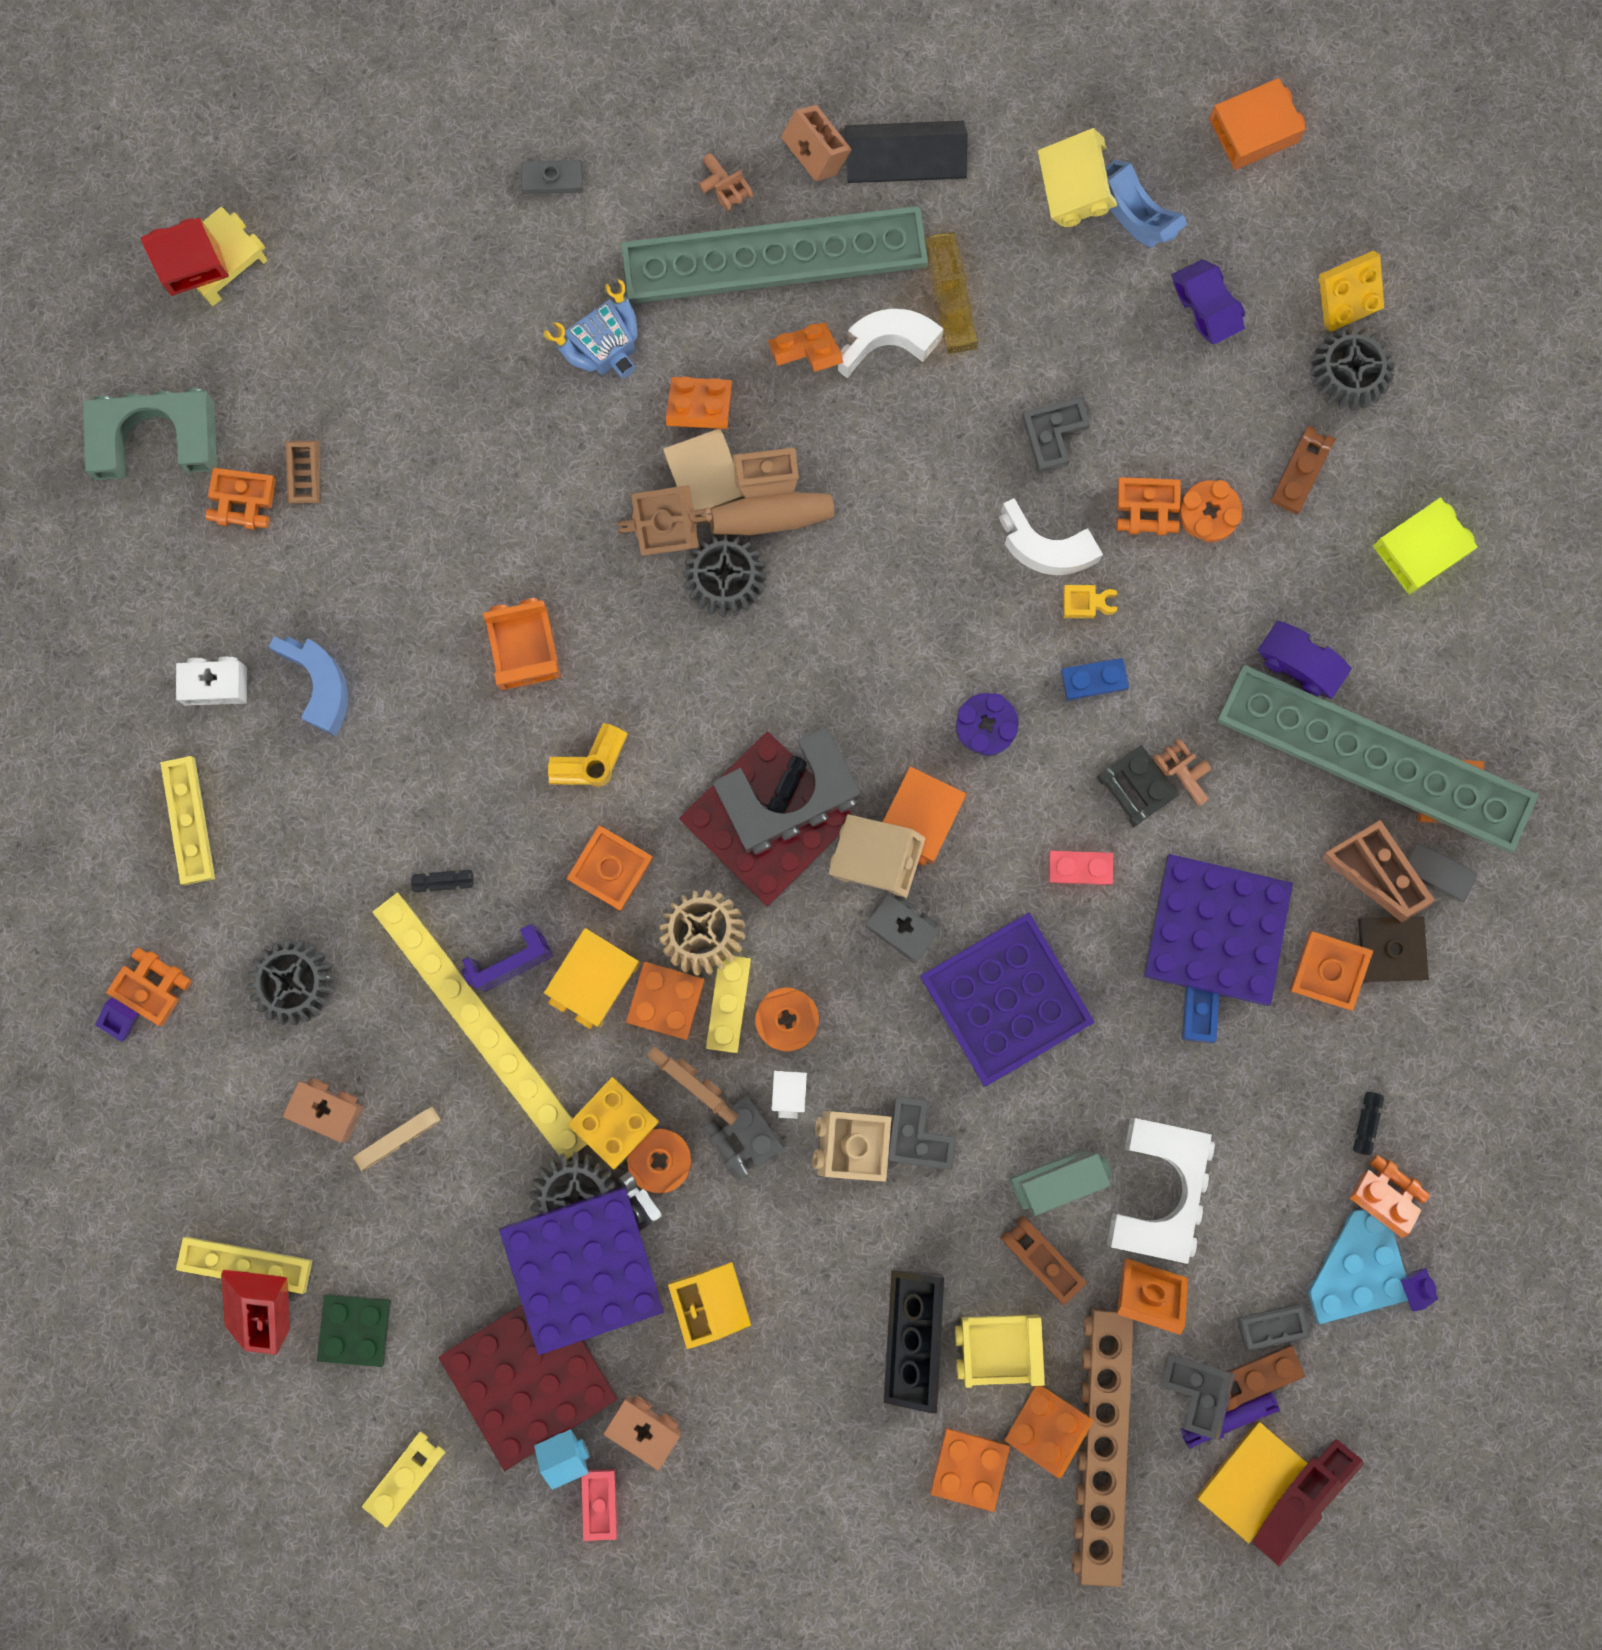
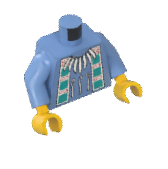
M616 278L620 285L617 293H612L607 283L605 285L607 294L615 298L614 304L609 299L566 331L563 325L553 322V326L558 331L557 336L553 338L547 330H544V337L548 341H556L557 349L572 366L589 372L596 370L601 375L614 368L621 378H626L636 368L628 356L636 351L634 342L638 337L637 321L628 298L623 296L625 284Z

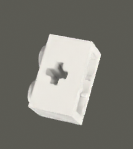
M219 657L218 662H207L203 658H189L187 663H176V700L185 706L246 704L247 667L235 657ZM213 675H215L217 680L211 681V686L208 685L207 681L212 680Z
M774 1071L772 1111H778L779 1118L798 1119V1112H805L807 1073Z

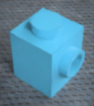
M571 1429L534 1445L540 1473L552 1490L589 1474L586 1465V1459L590 1458L587 1446L583 1439L577 1440Z

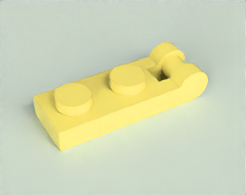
M421 1431L362 1506L363 1509L386 1528L446 1453L441 1447L435 1448L427 1441L428 1437ZM417 1452H420L427 1458L424 1465L413 1458Z

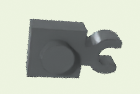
M627 1172L615 1181L616 1188L613 1190L626 1187L639 1232L662 1216L644 1189L638 1190L636 1181L630 1172Z

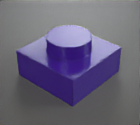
M111 997L104 1004L95 1026L123 1042L131 1033L139 1014Z
M1427 1268L1413 1271L1400 1280L1412 1312L1424 1310L1438 1300L1435 1283L1430 1278Z

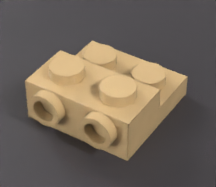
M823 1111L822 1117H818L815 1124L816 1136H820V1148L814 1150L812 1165L814 1169H818L817 1175L831 1178L886 1182L891 1117Z

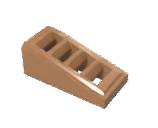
M285 441L288 503H320V442ZM296 452H310V458H296ZM296 464H311V470H296ZM296 476H311L312 482H296ZM296 488H312V494H296Z

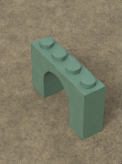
M190 388L185 390L184 393L157 391L155 395L147 396L129 393L122 398L96 396L94 400L83 401L85 472L95 480L126 478L125 442L127 436L136 424L152 417L166 418L174 423L177 434L178 465L186 473L212 471L213 468H217L214 400L206 391Z
M1079 1149L1012 1176L1009 1180L1020 1208L1023 1210L1029 1208L1031 1214L1037 1216L1111 1186L1108 1177L1113 1175L1105 1157L1101 1158L1098 1153Z

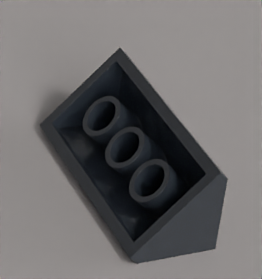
M964 120L845 125V140L852 149L846 159L848 183L967 178L968 133Z
M891 1270L884 1403L932 1414L937 1413L944 1276L941 1273Z

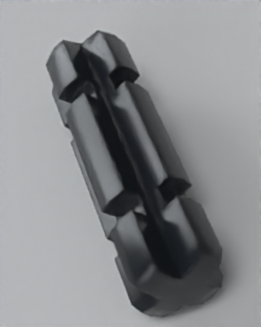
M794 755L791 756L787 764L788 770L784 771L775 789V797L771 798L767 806L768 810L775 813H784L787 807L786 801H790L800 780L799 774H802L806 767L804 759Z
M459 870L457 874L455 871L429 873V876H426L425 873L414 874L411 878V887L415 893L426 892V889H430V891L454 890L456 886H459L460 889L472 888L474 885L472 870Z
M1366 1092L1363 1104L1366 1106L1365 1109L1361 1110L1356 1133L1359 1134L1358 1139L1355 1138L1353 1151L1356 1153L1371 1155L1373 1152L1374 1143L1372 1138H1376L1381 1113L1378 1111L1379 1108H1382L1384 1096L1379 1093Z

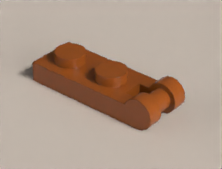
M1308 425L1270 502L1298 515L1336 438L1330 435L1324 437L1316 433L1315 428ZM1309 444L1320 448L1317 455L1306 450Z
M1022 1215L1016 1221L1018 1225L1009 1233L1006 1231L1000 1239L1047 1289L1065 1305L1087 1282ZM1028 1234L1033 1241L1024 1249L1018 1242Z
M1289 1344L1226 1371L1235 1374L1234 1381H1236L1239 1392L1235 1394L1230 1393L1226 1412L1306 1377L1293 1346Z

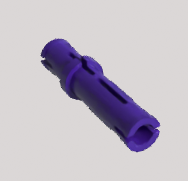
M1273 1393L1264 1394L1226 1412L1219 1440L1224 1438L1225 1433L1273 1413L1280 1412ZM1184 1427L1180 1429L1189 1449L1212 1439L1185 1430Z

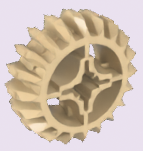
M707 889L702 897L699 896L697 891L693 890L692 899L690 900L685 895H681L682 904L678 906L676 903H671L670 907L674 912L673 914L664 913L663 917L668 923L660 925V930L664 933L660 937V942L662 945H666L663 950L665 955L672 956L670 961L674 966L681 964V969L684 972H688L692 967L694 974L698 976L702 971V967L710 975L713 973L712 966L717 965L720 970H724L725 967L722 961L727 959L729 962H734L735 958L731 952H741L742 947L737 942L745 940V934L740 931L745 928V923L739 919L741 916L739 909H733L734 904L732 900L727 899L724 901L723 895L719 892L712 898L711 892ZM699 912H708L702 917L694 916V914ZM725 919L726 933L722 942H720L716 937V933L721 927L720 923ZM685 923L689 928L688 933L684 937L685 941L679 945V932ZM694 926H696L699 930H702L704 932L708 931L707 933L711 939H709L706 935L703 936L701 933L697 934L698 932L696 931ZM702 948L712 949L707 953L694 954Z

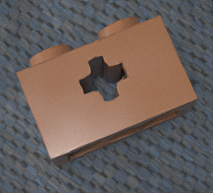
M817 105L795 110L781 136L815 181L836 176L852 150Z
M311 1078L309 1082L299 1081L283 1117L340 1143L348 1142L364 1106L356 1103L358 1097L341 1090L338 1095L327 1090L329 1084L315 1078ZM320 1103H327V1107L331 1109L330 1114H323V1110L319 1108Z
M627 1395L603 1435L659 1471L681 1436L682 1431L677 1428L679 1423L665 1413L660 1417L650 1410L652 1405L638 1395L631 1398ZM645 1423L651 1425L649 1430L651 1434L647 1433L644 1437L640 1436L639 1426H644Z

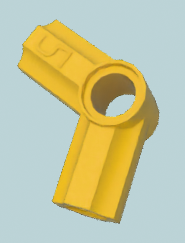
M602 723L588 757H549V784L592 785L595 787L606 785L611 779L612 770L628 733L611 724ZM595 764H601L605 767L603 775L599 778H591L589 776V770Z

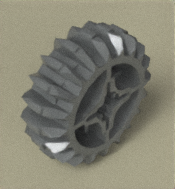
M1353 326L1348 328L1345 333L1339 329L1333 336H1326L1323 343L1319 344L1315 349L1316 354L1311 358V364L1314 366L1310 369L1309 375L1316 377L1312 382V386H1322L1318 392V397L1324 396L1327 393L1330 396L1327 401L1328 405L1332 404L1336 399L1339 401V410L1343 409L1347 403H1349L1348 405L1351 411H1353L1359 405L1364 409L1371 402H1378L1381 394H1385L1388 391V384L1394 378L1391 371L1394 369L1395 363L1388 361L1392 356V351H1383L1386 341L1378 344L1375 341L1376 333L1367 337L1364 328L1356 334ZM1345 349L1343 359L1337 360L1336 363H1330L1333 353ZM1374 374L1373 383L1367 387L1360 388L1359 384L1362 378Z
M713 534L711 536L712 544L708 545L705 540L700 541L702 551L694 548L691 550V554L695 559L686 558L685 564L691 569L683 570V577L690 579L684 583L686 590H692L689 594L691 601L699 599L697 603L699 609H703L709 604L708 614L713 615L717 607L720 608V615L724 618L726 617V609L731 608L732 614L737 616V606L741 605L743 610L748 611L749 604L747 599L757 603L759 599L754 592H764V585L759 582H763L767 578L766 573L761 572L765 568V562L757 561L760 557L759 550L750 552L752 549L751 542L748 541L741 546L740 536H736L734 541L730 542L729 535L724 534L723 541L718 542L717 536ZM720 554L717 564L706 566V569H702L707 560ZM730 554L741 558L747 564L750 571H744L742 567L734 566L730 561ZM726 563L729 575L727 580H725V587L723 588L720 575H722L724 564ZM699 579L707 580V583L716 584L719 588V596L712 595L706 591ZM748 581L742 591L729 596L732 586Z
M286 939L284 940L283 948L277 942L272 944L273 954L269 950L263 949L261 954L265 959L264 961L253 960V964L259 968L257 972H248V976L255 978V983L247 984V989L256 990L257 993L253 994L249 999L251 1002L261 1001L256 1010L260 1013L267 1010V1020L272 1021L277 1017L278 1024L285 1025L289 1019L291 1025H298L299 1017L303 1022L311 1020L309 1010L314 1015L322 1013L321 1009L317 1006L318 1003L326 1006L330 1003L323 995L324 992L334 993L333 988L326 987V982L335 981V976L325 975V972L329 971L333 966L331 963L320 964L324 961L326 954L323 952L315 954L317 948L315 945L310 944L305 948V941L298 940L294 946L292 940ZM292 956L300 957L296 964L292 963L289 969L285 971L274 967L285 958ZM308 964L314 974L313 988L305 980ZM281 976L293 977V981L302 989L289 987V983ZM269 977L276 983V991L273 995L275 996L274 1000L268 989ZM296 994L304 995L308 998L297 1007L289 1009L282 1007L286 1001H290Z
M573 1152V1161H567L565 1153L560 1154L561 1164L557 1165L552 1158L548 1160V1166L551 1171L543 1167L538 1169V1174L543 1179L534 1178L532 1180V1186L539 1190L530 1191L529 1198L537 1200L531 1204L530 1208L532 1212L541 1211L538 1214L540 1215L552 1211L547 1201H554V1204L562 1206L570 1205L569 1197L565 1198V1196H570L573 1190V1182H575L576 1191H578L576 1202L607 1193L616 1188V1182L613 1180L606 1181L611 1176L609 1169L599 1173L603 1165L601 1160H597L592 1166L590 1165V1154H586L583 1162L579 1161L578 1152ZM570 1173L566 1185L555 1187L554 1190H548L556 1178ZM580 1173L592 1178L598 1185L600 1192L581 1185L579 1181Z

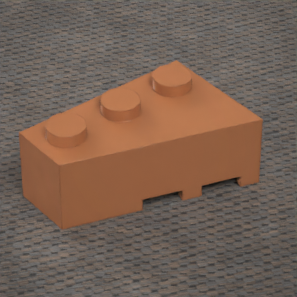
M1381 820L1325 852L1322 857L1333 869L1401 922L1418 914L1435 902Z

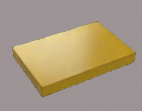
M1257 1420L1198 1493L1196 1498L1250 1544L1279 1499L1308 1463Z

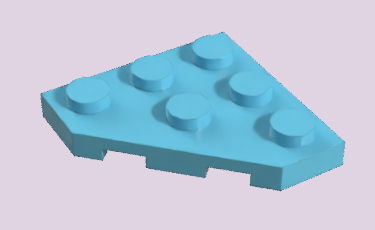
M1363 1208L1351 1211L1341 1233L1328 1252L1321 1270L1308 1289L1309 1298L1318 1324L1408 1301L1400 1281L1406 1277L1393 1231Z

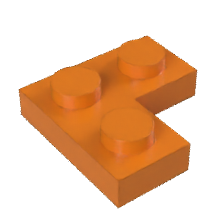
M825 322L811 324L805 329L792 333H783L774 339L768 340L771 354L777 366L807 357L814 372L843 363L841 351Z

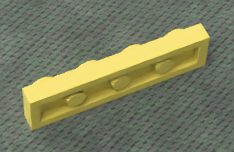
M188 756L160 762L180 884L185 886L214 880L215 874L195 758Z
M183 1237L176 1270L220 1279L223 1269L283 1276L288 1279L289 1292L304 1294L307 1290L313 1260L192 1237Z

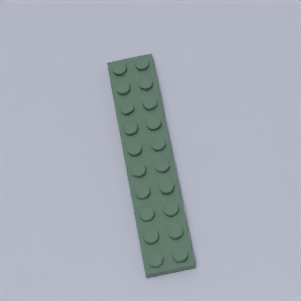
M920 206L621 242L627 296L630 304L928 268Z
M1246 665L1242 666L1217 720L1219 724L1510 854L1515 851L1539 796L1534 792Z

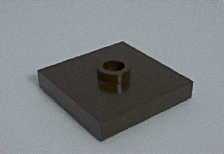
M1424 916L1411 917L1404 922L1399 921L1395 917L1358 919L1360 946L1373 950L1363 982L1429 980Z

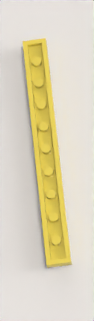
M397 892L375 909L373 914L557 1154L560 1156V1154L565 1153L568 1161L572 1157L573 1152H579L588 1145L567 1125L573 1119L474 989L467 984L464 976L400 893Z

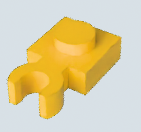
M1064 585L1063 618L1094 619L1096 610H1100L1105 615H1113L1117 612V607L1106 605L1105 599L1116 598L1117 591L1108 589L1101 594H1096V585Z

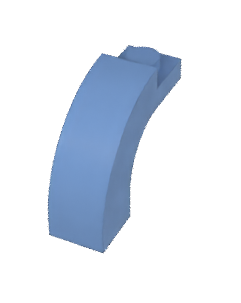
M1115 159L1105 167L1110 193L1117 202V206L1109 210L1137 241L1152 248L1159 242L1164 243L1174 239L1178 232L1188 225L1183 214L1161 208L1147 195L1138 180L1132 163Z
M274 636L269 648L276 654L305 667L312 678V696L301 719L336 736L343 723L348 706L347 684L339 665L322 647L308 638L303 646V644L286 636L283 641Z

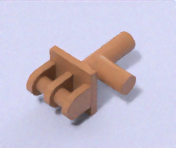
M712 153L707 154L703 158V162L713 175L699 182V188L703 194L715 188L718 202L727 212L732 209L731 206L735 203L738 205L743 203L742 199L745 197L750 199L754 196L740 170L728 176Z
M1178 738L1174 741L1175 745L1171 748L1165 747L1163 749L1164 753L1160 756L1158 754L1154 755L1153 760L1165 776H1172L1176 773L1196 804L1200 806L1208 800V797L1197 783V780L1209 772L1211 767L1207 761L1203 760L1188 770L1186 765L1195 759L1196 756L1191 754L1185 744ZM1181 753L1182 756L1178 758L1176 755ZM1170 760L1171 764L1167 766L1166 762Z

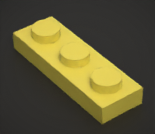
M733 956L735 958L734 962H729L727 959L722 961L725 967L724 970L717 968L706 1049L738 1053L751 958Z

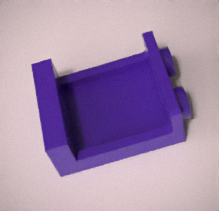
M533 924L520 929L528 947L485 970H482L477 960L469 957L463 959L465 968L461 969L467 984L470 987L473 985L476 989L487 992L553 958L554 956L541 930Z

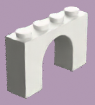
M1130 1118L1125 1149L1158 1156L1171 1163L1180 1176L1182 1195L1174 1211L1158 1220H1143L1112 1213L1107 1239L1108 1246L1181 1263H1189V1257H1194L1197 1248V1238L1193 1237L1195 1225H1200L1203 1214V1206L1199 1205L1201 1192L1205 1193L1208 1187L1209 1175L1205 1173L1207 1160H1212L1215 1144L1211 1141L1212 1134Z

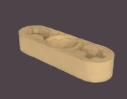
M430 1107L359 1152L353 1159L361 1172L365 1171L398 1150L399 1146L403 1143H409L441 1122V1119L435 1109Z

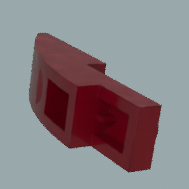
M1335 1439L1317 1460L1312 1458L1291 1483L1261 1526L1252 1542L1253 1545L1280 1567L1322 1519L1321 1513L1362 1468L1364 1465L1363 1460L1339 1440Z

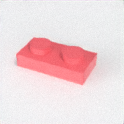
M1050 851L1049 883L1112 885L1113 853Z
M616 1469L588 1470L589 1474L581 1477L583 1541L616 1540L618 1537Z

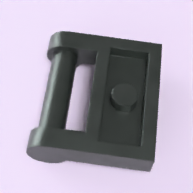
M1142 745L1096 777L1101 785L1105 784L1128 814L1130 817L1128 821L1133 828L1179 795ZM1119 772L1123 774L1147 806L1143 810H1139L1115 778V775Z

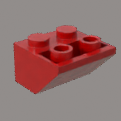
M200 217L185 219L178 225L166 229L158 228L152 230L148 235L140 237L161 284L171 296L230 277L220 246Z
M223 1269L221 1280L226 1329L244 1351L277 1355L290 1331L287 1277Z

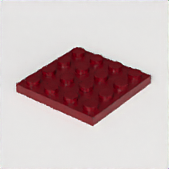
M767 731L721 777L741 768L756 799L763 807L768 809L767 806L771 798L775 797V789L784 771L788 770L787 764L793 755ZM806 768L802 774H799L800 780L790 801H786L787 807L783 814L801 809L811 799L815 790L814 776ZM713 785L679 820L769 907L840 836V829L845 823L847 815L853 814L849 810L840 813L839 809L827 814L829 817L827 821L814 827L809 823L799 828L800 833L786 841H783L782 837L770 842L771 848L757 855L753 851L746 853Z
M522 1304L438 1357L504 1472L535 1453L534 1445L574 1428L618 1399L584 1340L538 1355Z

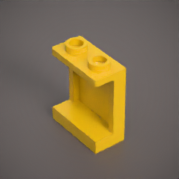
M584 928L544 991V994L551 997L548 1003L564 1013L566 1008L575 1012L577 1016L574 1020L591 1029L595 1025L601 1028L604 1018L631 975L635 974L641 962Z

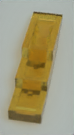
M955 232L925 236L927 256L947 354L977 349L978 340L972 321V307L966 288V275Z

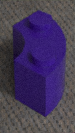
M1201 259L1171 274L1184 308H1192L1196 321L1194 325L1208 342L1214 345L1245 329L1243 317L1245 316L1244 308L1227 290L1223 283V274L1217 265Z
M1277 620L1257 650L1265 659L1264 664L1266 667L1276 673L1283 672L1302 685V689L1305 692L1317 697L1321 695L1332 699L1351 671L1350 665L1329 646L1323 648L1313 644L1309 639L1310 634Z

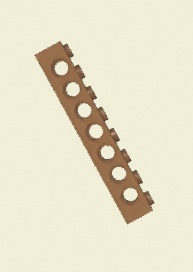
M1090 1308V1316L1085 1315L1083 1322V1332L1085 1336H1089L1088 1349H1083L1082 1369H1087V1381L1081 1382L1080 1401L1085 1403V1414L1094 1421L1084 1437L1083 1450H1078L1077 1470L1082 1471V1484H1076L1075 1502L1081 1506L1080 1518L1074 1519V1539H1079L1078 1552H1073L1072 1572L1077 1573V1577L1083 1585L1121 1587L1133 1319L1117 1315L1116 1309ZM1106 1335L1113 1336L1114 1347L1108 1352L1100 1351L1099 1342L1101 1338ZM1104 1369L1112 1370V1381L1107 1385L1098 1384L1097 1377L1100 1371ZM1102 1403H1109L1111 1405L1110 1415L1104 1419L1097 1418V1407ZM1100 1437H1107L1110 1440L1109 1448L1104 1452H1096L1094 1450V1444ZM1099 1471H1106L1108 1473L1107 1482L1102 1486L1093 1485V1476ZM1098 1505L1105 1506L1107 1512L1104 1518L1100 1520L1091 1518V1512L1094 1507ZM1095 1540L1105 1541V1548L1099 1554L1089 1552V1547Z

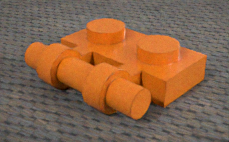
M213 468L208 498L211 501H218L219 505L218 509L208 508L206 510V520L215 521L218 525L222 526L238 524L244 525L245 529L256 530L257 527L268 529L270 524L269 516L258 515L259 507L272 508L277 479L273 475ZM232 503L246 505L245 513L231 511Z
M1119 477L1117 481V511H1129V519L1117 518L1116 531H1128V534L1138 535L1139 532H1156V535L1166 536L1167 533H1178L1179 521L1168 520V513H1178L1180 511L1181 479ZM1140 512H1157L1156 520L1140 519Z
M138 947L131 956V958L139 962L136 970L134 971L128 966H123L106 993L156 1025L163 1026L180 1000L171 994L170 991L175 985L186 991L191 985L192 980L184 976L183 971L178 967H170L160 961V956L154 952L149 951L147 953ZM151 971L163 977L159 986L146 978Z
M1376 1154L1369 1164L1378 1170L1377 1175L1369 1170L1364 1172L1349 1198L1398 1236L1404 1238L1410 1234L1421 1212V1209L1411 1202L1413 1197L1424 1204L1429 1199L1430 1194L1421 1188L1422 1184L1415 1178H1408L1397 1169L1398 1165L1390 1159L1386 1161ZM1389 1179L1402 1188L1400 1193L1387 1184Z

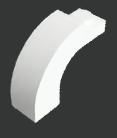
M886 309L871 313L860 319L848 330V342L852 345L846 344L841 350L843 363L838 364V371L848 378L868 353L884 345L902 347L924 362L942 340L943 328L928 317L911 310Z
M1014 498L1003 503L1002 515L999 516V519L1006 532L1012 531V534L1007 536L1005 545L1012 555L1027 567L1050 575H1068L1083 571L1099 563L1103 554L1088 528L1064 540H1050L1040 536L1031 528Z

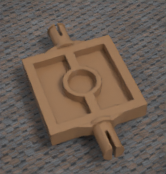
M689 485L631 494L634 509L632 519L618 521L617 527L628 526L618 529L621 534L635 531L639 540L641 556L699 547L696 522L711 521L712 515L701 516V514L712 513V511L708 507L694 510Z
M656 1046L647 1054L646 1057L655 1062L661 1068V1071L665 1070L714 1110L713 1113L715 1115L718 1114L728 1122L730 1126L740 1116L728 1107L724 1099L719 1096L723 1090L709 1079H705L704 1082L695 1076L698 1070L685 1059L681 1058L679 1061H676L671 1057L669 1058L657 1049Z

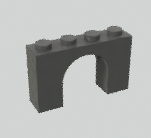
M827 726L798 740V746L814 776L815 790L809 802L795 812L781 814L763 807L756 799L741 768L713 781V786L746 853L753 851L755 855L760 854L772 847L770 842L782 837L783 841H786L800 833L799 828L809 823L812 827L817 826L829 819L827 814L839 809L840 813H843L857 805L856 800L860 799L861 793Z

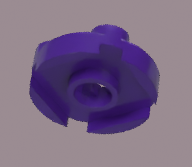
M981 693L972 696L963 704L958 712L955 726L957 736L965 748L980 755L992 756L1003 752L1010 746L1017 735L1019 722L1014 707L1002 695L997 693ZM987 716L989 720L994 719L995 724L992 726V732L979 728L978 725L982 723V717Z

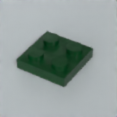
M324 1295L317 1362L374 1367L384 1366L391 1299Z

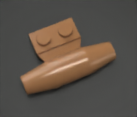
M794 447L733 455L736 486L744 496V499L711 508L712 513H708V515H712V519L709 521L712 534L756 535L800 529L832 519L834 517V503L831 494L794 492L799 479L796 449Z

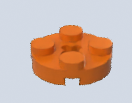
M1202 481L1192 486L1183 497L1179 517L1183 528L1191 536H1195L1205 542H1218L1229 537L1241 522L1242 504L1237 493L1230 488L1226 481ZM1206 504H1211L1212 507L1218 508L1215 514L1216 518L1212 519L1210 515L1203 514V511L1207 508Z
M785 987L776 989L766 995L757 1009L755 1024L759 1036L771 1048L783 1052H791L805 1047L815 1036L819 1024V1014L813 1000L804 992ZM788 1010L790 1015H795L797 1018L796 1021L792 1022V1028L786 1029L784 1024H778V1019L782 1018L783 1011Z
M664 1128L653 1129L628 1155V1172L634 1177L636 1185L645 1191L653 1193H667L678 1188L687 1179L692 1165L691 1151L687 1142L678 1133ZM655 1152L659 1155L665 1153L668 1156L665 1161L668 1166L664 1170L660 1166L656 1169L652 1167L651 1164L654 1162L652 1155Z

